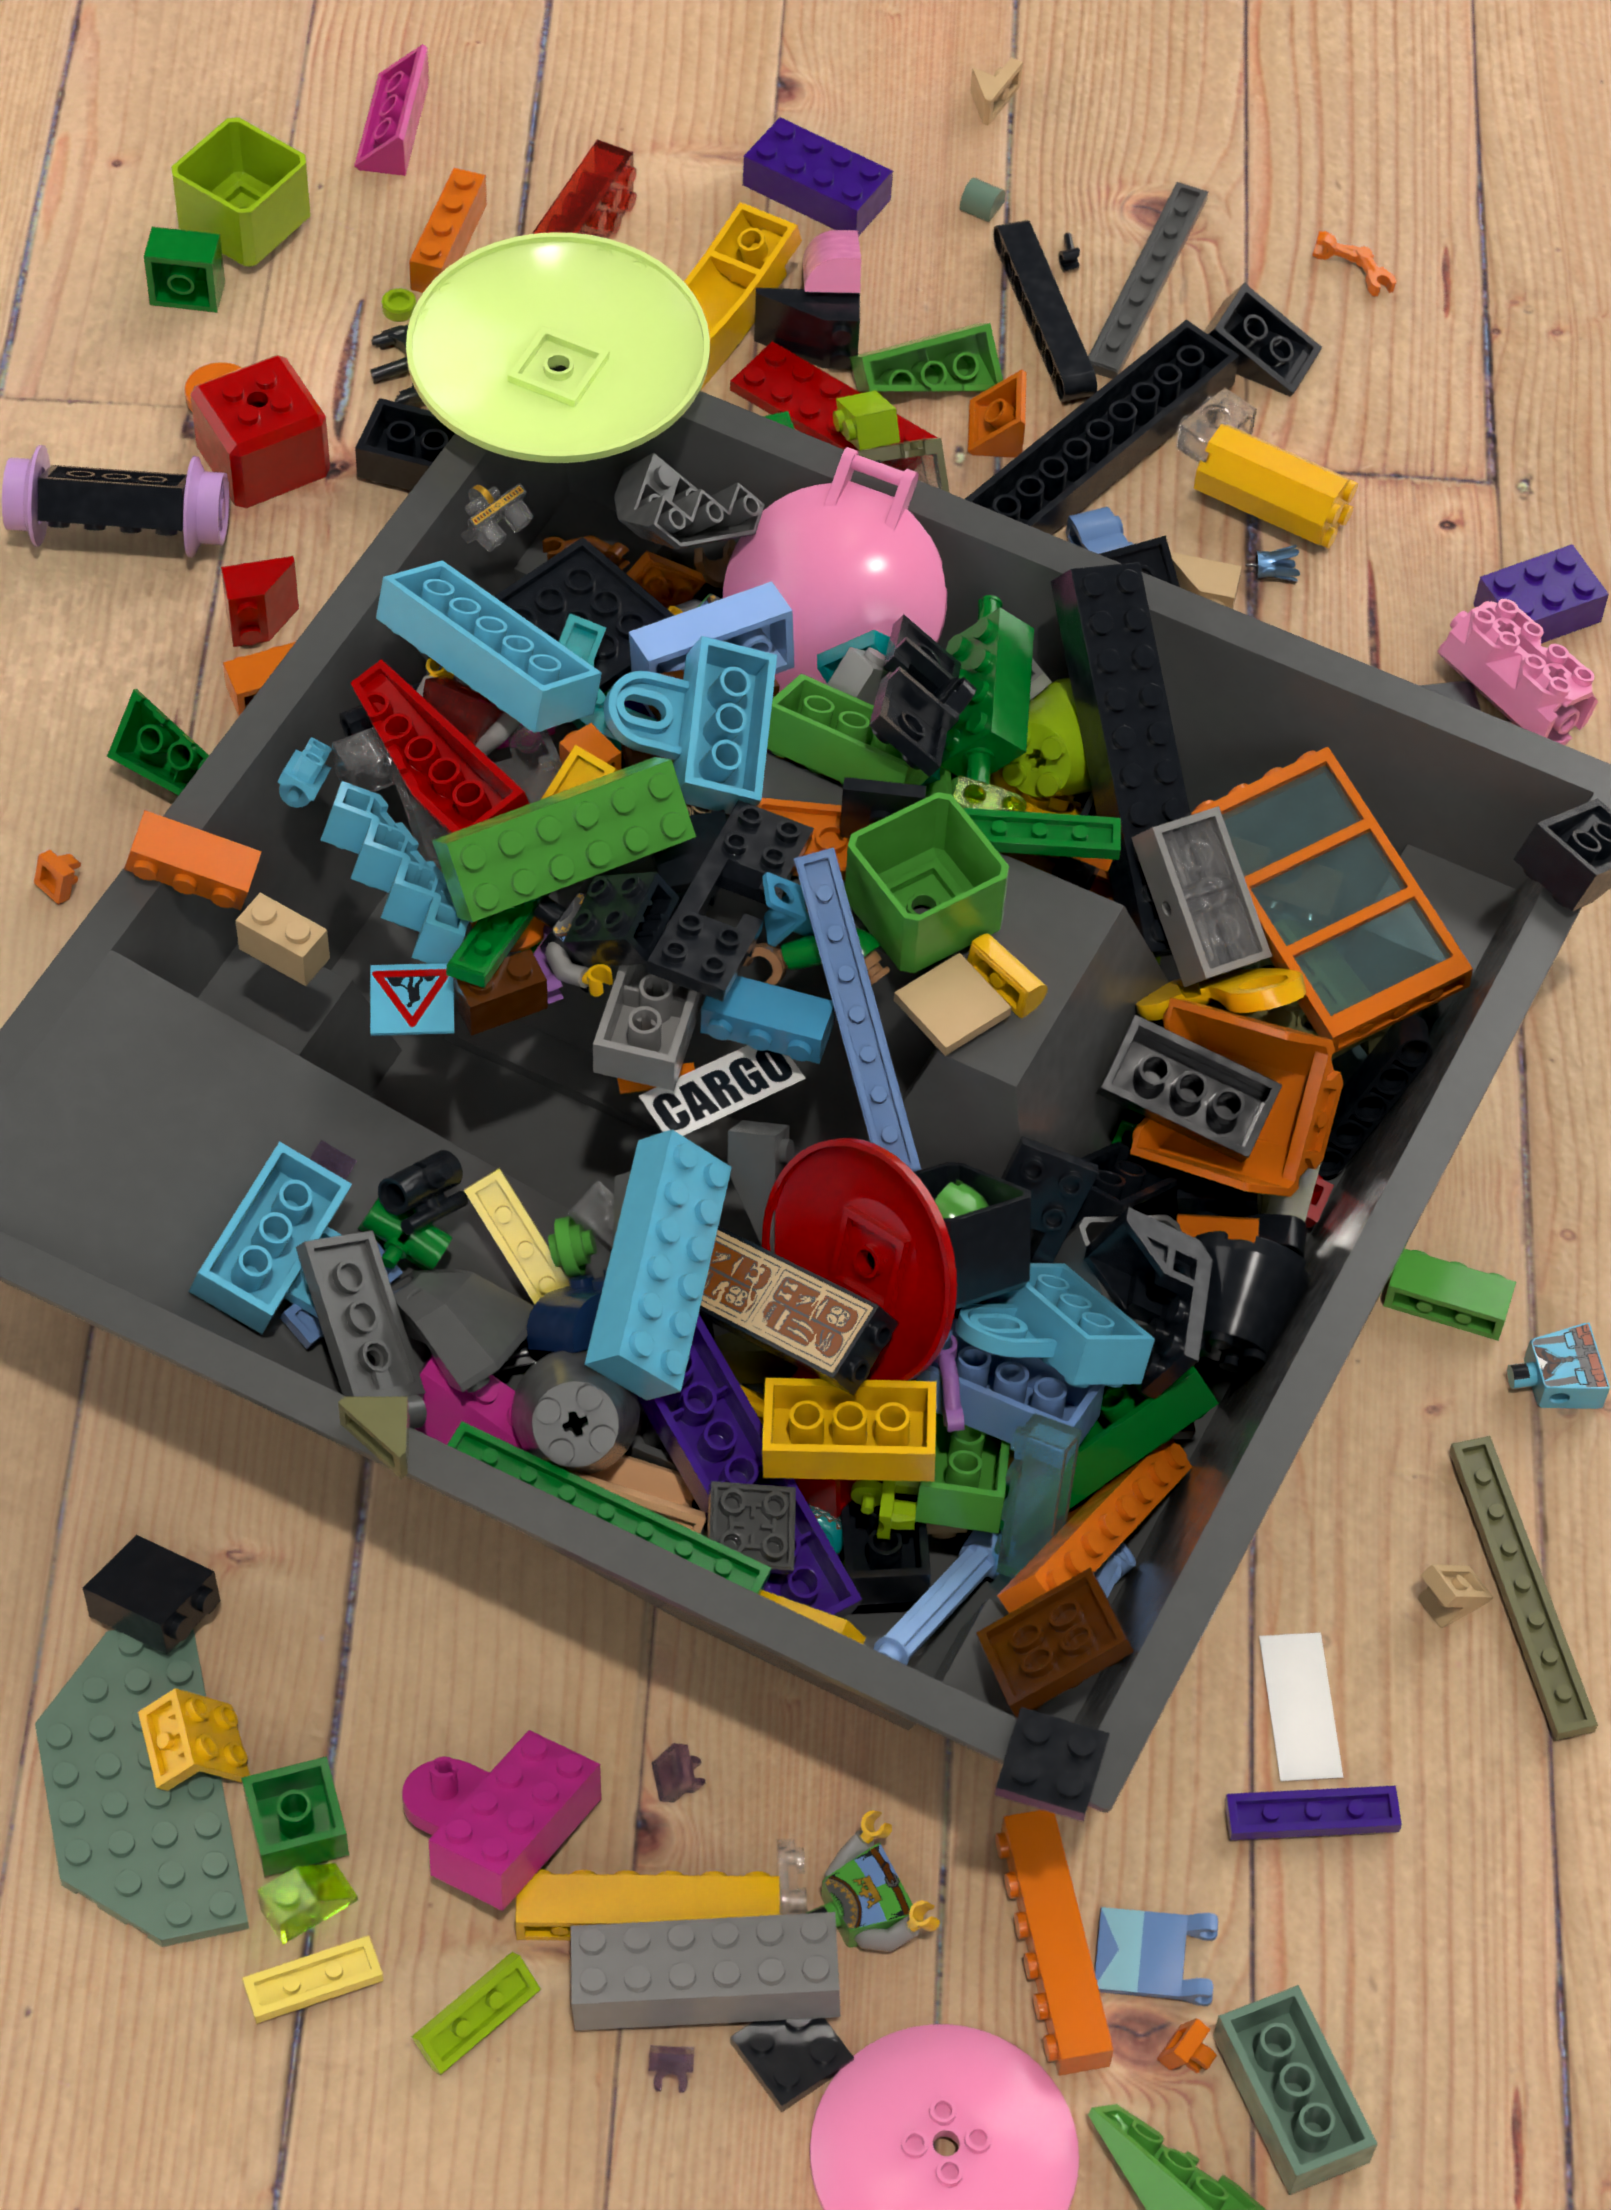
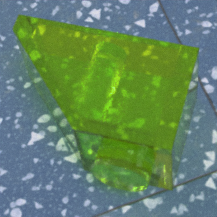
M336 1863L295 1867L257 1889L261 1912L283 1945L358 1901L357 1894Z

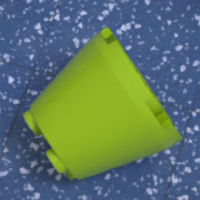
M1070 678L1056 680L1030 700L1027 752L1003 767L1002 774L1005 782L1027 795L1041 798L1092 791Z

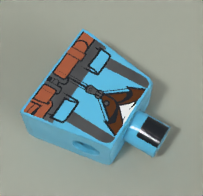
M1583 1323L1532 1339L1528 1344L1524 1363L1512 1364L1507 1367L1510 1387L1516 1389L1531 1386L1536 1403L1541 1408H1603L1610 1390L1590 1323Z

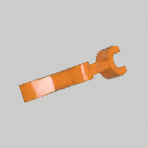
M1319 231L1313 257L1325 260L1335 255L1350 262H1355L1366 272L1365 281L1367 289L1374 297L1379 296L1381 285H1384L1389 293L1394 291L1396 285L1395 276L1383 266H1377L1373 260L1374 255L1370 248L1337 243L1335 236L1331 233Z

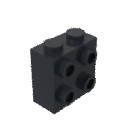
M657 872L594 876L563 943L586 967H592L597 964L607 966L647 964V960L671 918L679 896Z

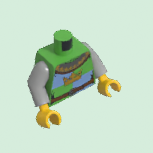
M873 1810L865 1813L862 1817L861 1828L863 1831H857L849 1839L826 1870L821 1890L824 1905L808 1911L806 1914L835 1912L836 1928L848 1947L860 1946L863 1949L891 1952L919 1934L920 1928L930 1932L935 1931L939 1927L940 1920L933 1916L924 1920L926 1912L932 1910L935 1905L924 1900L912 1904L880 1843L874 1845V1838L882 1839L891 1834L892 1825L884 1823L880 1826L879 1830L875 1831L874 1822L882 1815V1812Z

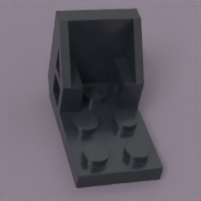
M1128 1207L1086 1247L1084 1260L1122 1312L1149 1324L1146 1332L1155 1338L1144 1373L1140 1393L1156 1399L1199 1361L1213 1260L1200 1240ZM1147 1296L1153 1298L1154 1302L1149 1300Z

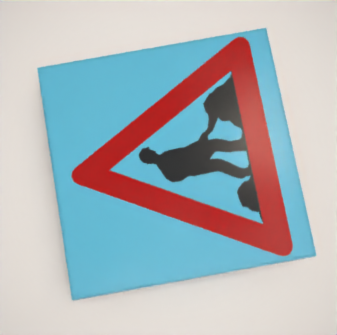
M447 963L370 965L371 1036L454 1034V978L446 975Z

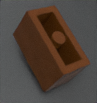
M531 949L506 957L485 988L454 978L455 1004L471 1036L548 1008L547 979Z

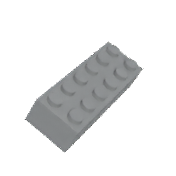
M835 1912L571 1926V2005L575 2031L841 2017Z

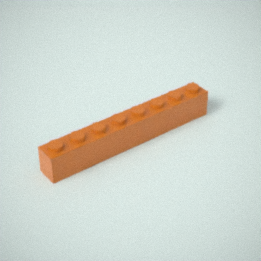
M1171 1438L1168 1442L1155 1448L1141 1458L1134 1466L1127 1468L1098 1490L997 1595L1009 1613L1015 1611L1090 1567L1095 1572L1192 1468L1184 1449Z

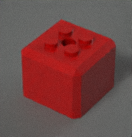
M275 355L194 386L190 396L196 446L213 472L227 473L229 497L235 506L249 508L327 477L330 470L326 416L287 358Z

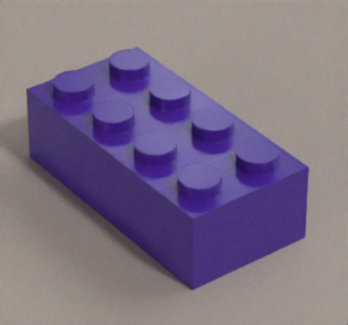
M781 117L774 122L743 157V186L834 230H858L859 237L891 201L893 170Z

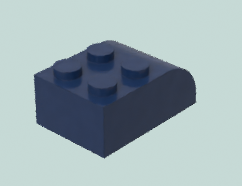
M607 1268L603 1270L604 1276L594 1279L593 1275L569 1279L570 1286L551 1291L537 1301L530 1312L527 1322L529 1350L576 1353L589 1348Z

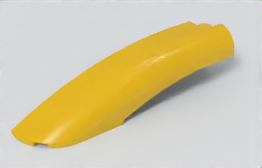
M739 202L703 257L684 280L698 300L709 330L710 358L702 388L720 369L755 323L756 288H779L787 276L785 266L802 242L797 224L742 202Z

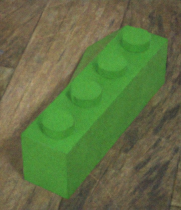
M977 323L850 357L857 391H986L1003 381L990 323Z

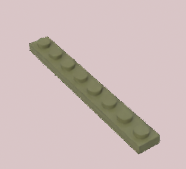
M1491 1436L1452 1443L1449 1450L1554 1739L1556 1741L1594 1733L1598 1723Z

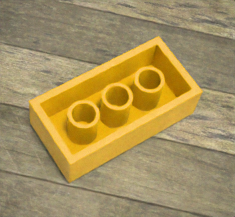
M765 1378L762 1441L763 1478L935 1482L937 1381L865 1380L853 1396L822 1379Z

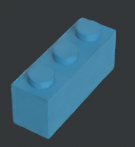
M737 976L723 1002L706 995L701 1008V1033L708 1034L718 1040H731L746 1044L756 1050H769L784 1054L797 1061H810L820 1064L834 1025L835 1010L832 1000Z

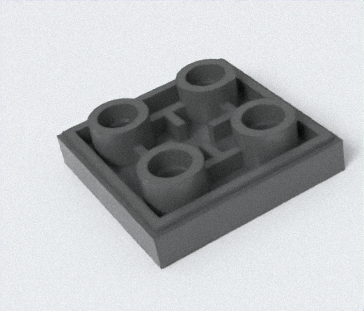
M711 1481L709 1484L707 1537L771 1567V1573L792 1574L794 1571L796 1487Z

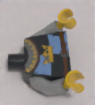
M578 892L567 909L546 895L532 915L552 929L540 945V948L545 954L555 977L561 982L580 987L586 993L590 991V994L594 997L601 996L604 993L603 983L613 984L610 967L604 964L586 967L563 943L586 893Z

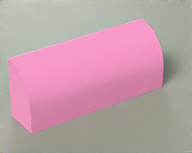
M858 230L826 231L816 236L809 243L804 252L802 262L804 292L860 293L861 253Z

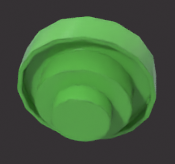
M572 1216L555 1219V1234L548 1236L549 1249L554 1265L556 1267L562 1266L568 1278L585 1275L586 1264H590L591 1255L597 1253L592 1230L585 1231L583 1225L576 1224Z

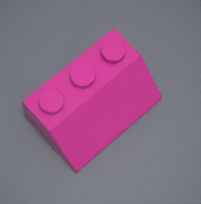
M431 1354L419 1371L426 1392L422 1398L427 1411L426 1422L422 1427L415 1428V1430L447 1445L461 1421L513 1446L523 1449L516 1437L512 1421V1405L515 1391L492 1374L488 1376L490 1381L474 1392L468 1393L467 1390L464 1392L450 1387L434 1356Z

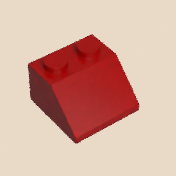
M294 556L221 567L226 614L233 647L269 642L299 609Z

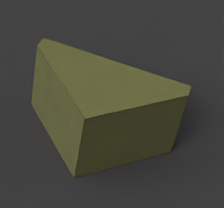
M343 1397L338 1402L340 1424L399 1478L402 1479L408 1474L410 1420L408 1397Z

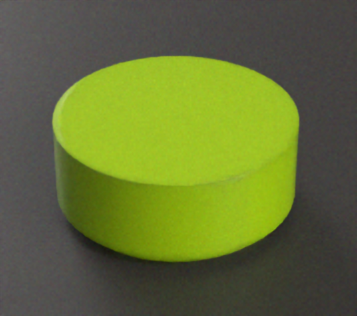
M395 288L386 292L382 297L384 316L396 322L410 319L416 305L415 295L403 288Z

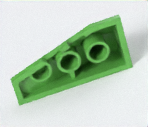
M1118 2104L1091 2108L1088 2114L1089 2118L1146 2210H1266L1238 2184L1226 2176L1222 2175L1219 2181L1197 2168L1196 2166L1200 2159L1187 2151L1184 2154L1176 2149L1164 2146L1162 2144L1164 2137L1160 2132Z

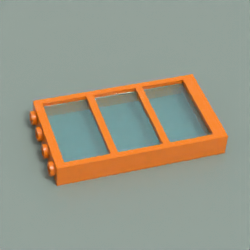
M1328 746L1317 752L1314 750L1308 751L1301 755L1296 762L1284 768L1275 767L1265 773L1261 779L1249 785L1246 783L1234 787L1228 795L1220 799L1204 801L1191 812V815L1219 806L1272 957L1269 958L1276 968L1295 970L1303 974L1306 994L1297 1002L1318 1036L1333 1040L1334 1053L1470 987L1473 972L1472 966Z

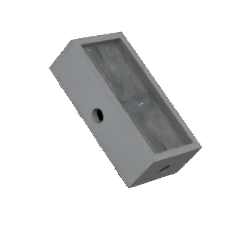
M1219 806L1152 827L1131 838L1184 988L1272 957Z

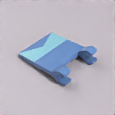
M1101 1907L1095 1967L1099 1992L1176 1999L1199 2006L1210 2005L1213 1998V1982L1207 1978L1183 1980L1186 1935L1206 1941L1215 1940L1218 1934L1217 1915L1213 1913L1182 1915Z

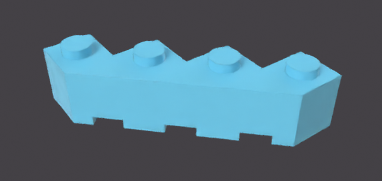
M341 781L321 841L359 854L350 879L389 893L381 918L419 932L412 958L427 964L448 963L462 944L469 921L457 917L443 873L433 861L426 862L417 851L419 843L402 822H394L387 813L389 805L380 794Z

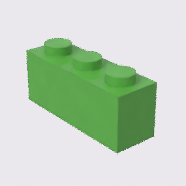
M1404 1248L1393 1270L1383 1306L1499 1341L1516 1281L1506 1279L1497 1273H1485L1469 1268L1460 1262H1448L1429 1256L1423 1251Z

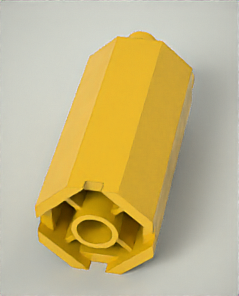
M1221 424L1209 440L1205 452L1209 453L1206 462L1200 460L1196 469L1193 489L1328 549L1335 541L1339 524L1345 526L1352 515L1353 506L1349 505V502L1353 499L1358 488V483L1354 480L1225 424Z

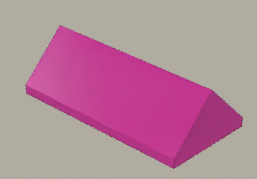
M420 45L378 74L354 165L358 170L406 176L429 86L428 49L425 45Z

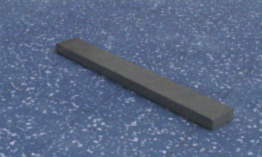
M1176 183L1088 356L1095 374L1113 379L1121 373L1207 201L1208 191L1183 183Z

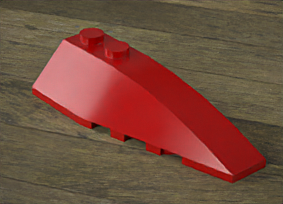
M382 659L350 682L414 800L449 833L529 804L525 791Z

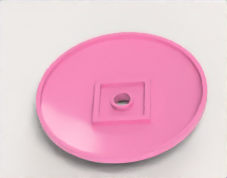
M949 2024L923 2025L896 2031L876 2040L853 2056L854 2060L838 2071L821 2098L812 2126L810 2168L816 2195L823 2210H1069L1074 2196L1079 2167L1078 2139L1069 2107L1062 2093L1045 2070L1024 2051L998 2036L966 2026ZM940 2137H949L957 2143L958 2151L951 2156H942L934 2150L933 2143Z

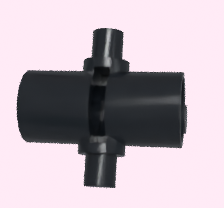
M440 1150L414 1163L412 1166H408L384 1178L378 1186L379 1200L384 1209L389 1213L402 1215L412 1209L415 1210V1214L401 1222V1228L407 1235H412L468 1205V1196L463 1191H458L448 1197L444 1194V1192L459 1185L463 1178L461 1163L453 1153L447 1150Z

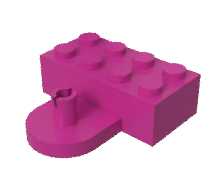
M528 1730L490 1773L466 1761L447 1756L438 1757L414 1769L403 1784V1810L407 1819L415 1827L432 1835L428 1840L431 1876L503 1911L601 1800L600 1763Z

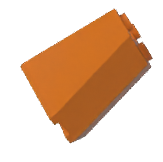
M1170 998L1168 1008L1163 1016L1164 1029L1282 1084V1087L1249 1158L1242 1163L1149 1118H1144L1135 1127L1130 1154L1243 1191L1291 1197L1299 1188V1178L1308 1168L1315 1170L1323 1161L1343 1086L1341 1072L1334 1070L1331 1060L1335 1052L1333 1040L1200 1003Z

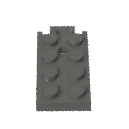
M373 1230L304 1241L296 1247L342 1394L346 1397H408L409 1427L413 1429L422 1427L427 1417L426 1406L422 1400L426 1392ZM366 1353H370L374 1356L376 1361L375 1366H373L369 1362Z

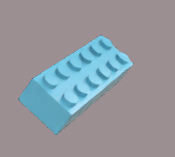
M443 560L383 577L376 619L389 627L393 633L400 635L415 646L419 652L426 654L443 666L447 672L454 674L465 682L472 690L490 700L498 709L505 711L519 721L526 729L534 733L541 732L594 713L602 672Z
M672 1129L638 1140L584 1364L646 1401L681 1392L732 1168Z

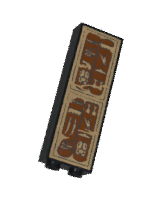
M718 1226L699 1309L700 1317L854 1396L861 1383L868 1377L870 1369L881 1351L890 1342L893 1332L899 1323L879 1305Z

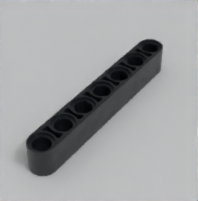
M1023 220L996 225L993 230L996 251L1058 398L1061 402L1091 397L1097 392L1096 374L1030 221Z

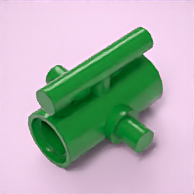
M379 1197L358 1227L362 1232L373 1230L376 1241L384 1245L385 1252L382 1255L384 1266L389 1269H394L399 1260L405 1258L423 1270L432 1271L453 1237L433 1224L412 1235L405 1234L401 1228V1222L415 1214V1210L412 1209L402 1215H393L384 1209Z

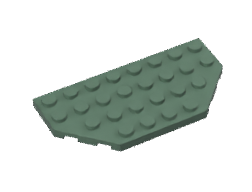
M194 1629L191 1630L185 1640L179 1642L168 1654L118 1630H111L105 1633L35 1723L61 1884L71 1892L79 1893L93 1901L99 1909L125 1925L130 1924L147 1935L148 1939L161 1947L249 1929L221 1777L199 1771L169 1791L156 1788L138 1711L174 1688L206 1697Z

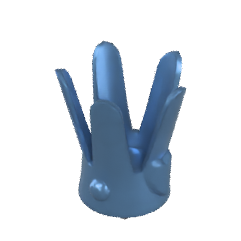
M1297 544L1271 552L1256 551L1255 563H1247L1246 567H1255L1257 579L1276 577L1298 582L1295 577L1291 576H1299L1300 572L1298 569L1293 568L1296 565L1295 561L1288 559L1299 554V550L1295 549Z

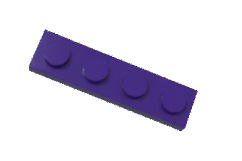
M1396 1785L1226 1794L1225 1797L1230 1840L1400 1832L1402 1826Z

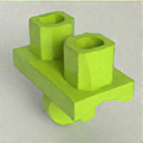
M860 1480L852 1485L851 1498L861 1505L862 1513L872 1514L874 1506L880 1505L877 1538L890 1539L891 1529L914 1530L917 1502L894 1500L895 1493L918 1495L920 1481L883 1480L882 1484L877 1480Z

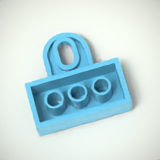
M701 636L686 654L683 680L649 671H634L622 676L612 686L605 698L604 717L606 724L613 736L626 747L673 759V766L686 804L713 811L724 810L725 814L729 815L738 800L757 806L762 799L777 655ZM631 700L656 707L661 714V721L656 722L630 715L624 707V701Z
M279 1141L198 1271L189 1292L260 1334H263L284 1298L318 1318L296 1247L304 1241L341 1236L340 1233L329 1228L328 1225L341 1206L352 1184Z
M1030 1263V1281L1025 1286L989 1298L986 1304H971L963 1307L960 1310L955 1326L957 1334L964 1341L983 1351L1015 1358L1042 1357V1361L1065 1377L1064 1380L1068 1384L1078 1388H1087L1089 1385L1104 1384L1114 1388H1120L1123 1384H1141L1155 1338L1065 1263Z

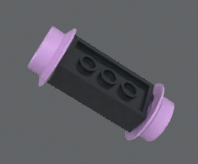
M44 445L37 446L31 459L10 457L6 463L2 484V518L4 527L7 530L27 531L34 546H41L43 543L47 525L53 528H68L70 523L84 524V529L92 531L105 530L106 526L120 527V531L124 533H140L142 529H156V534L162 536L177 535V531L183 530L187 557H194L201 544L223 545L226 538L229 517V481L227 473L206 472L198 456L191 458L187 474L63 465L50 466L49 454Z

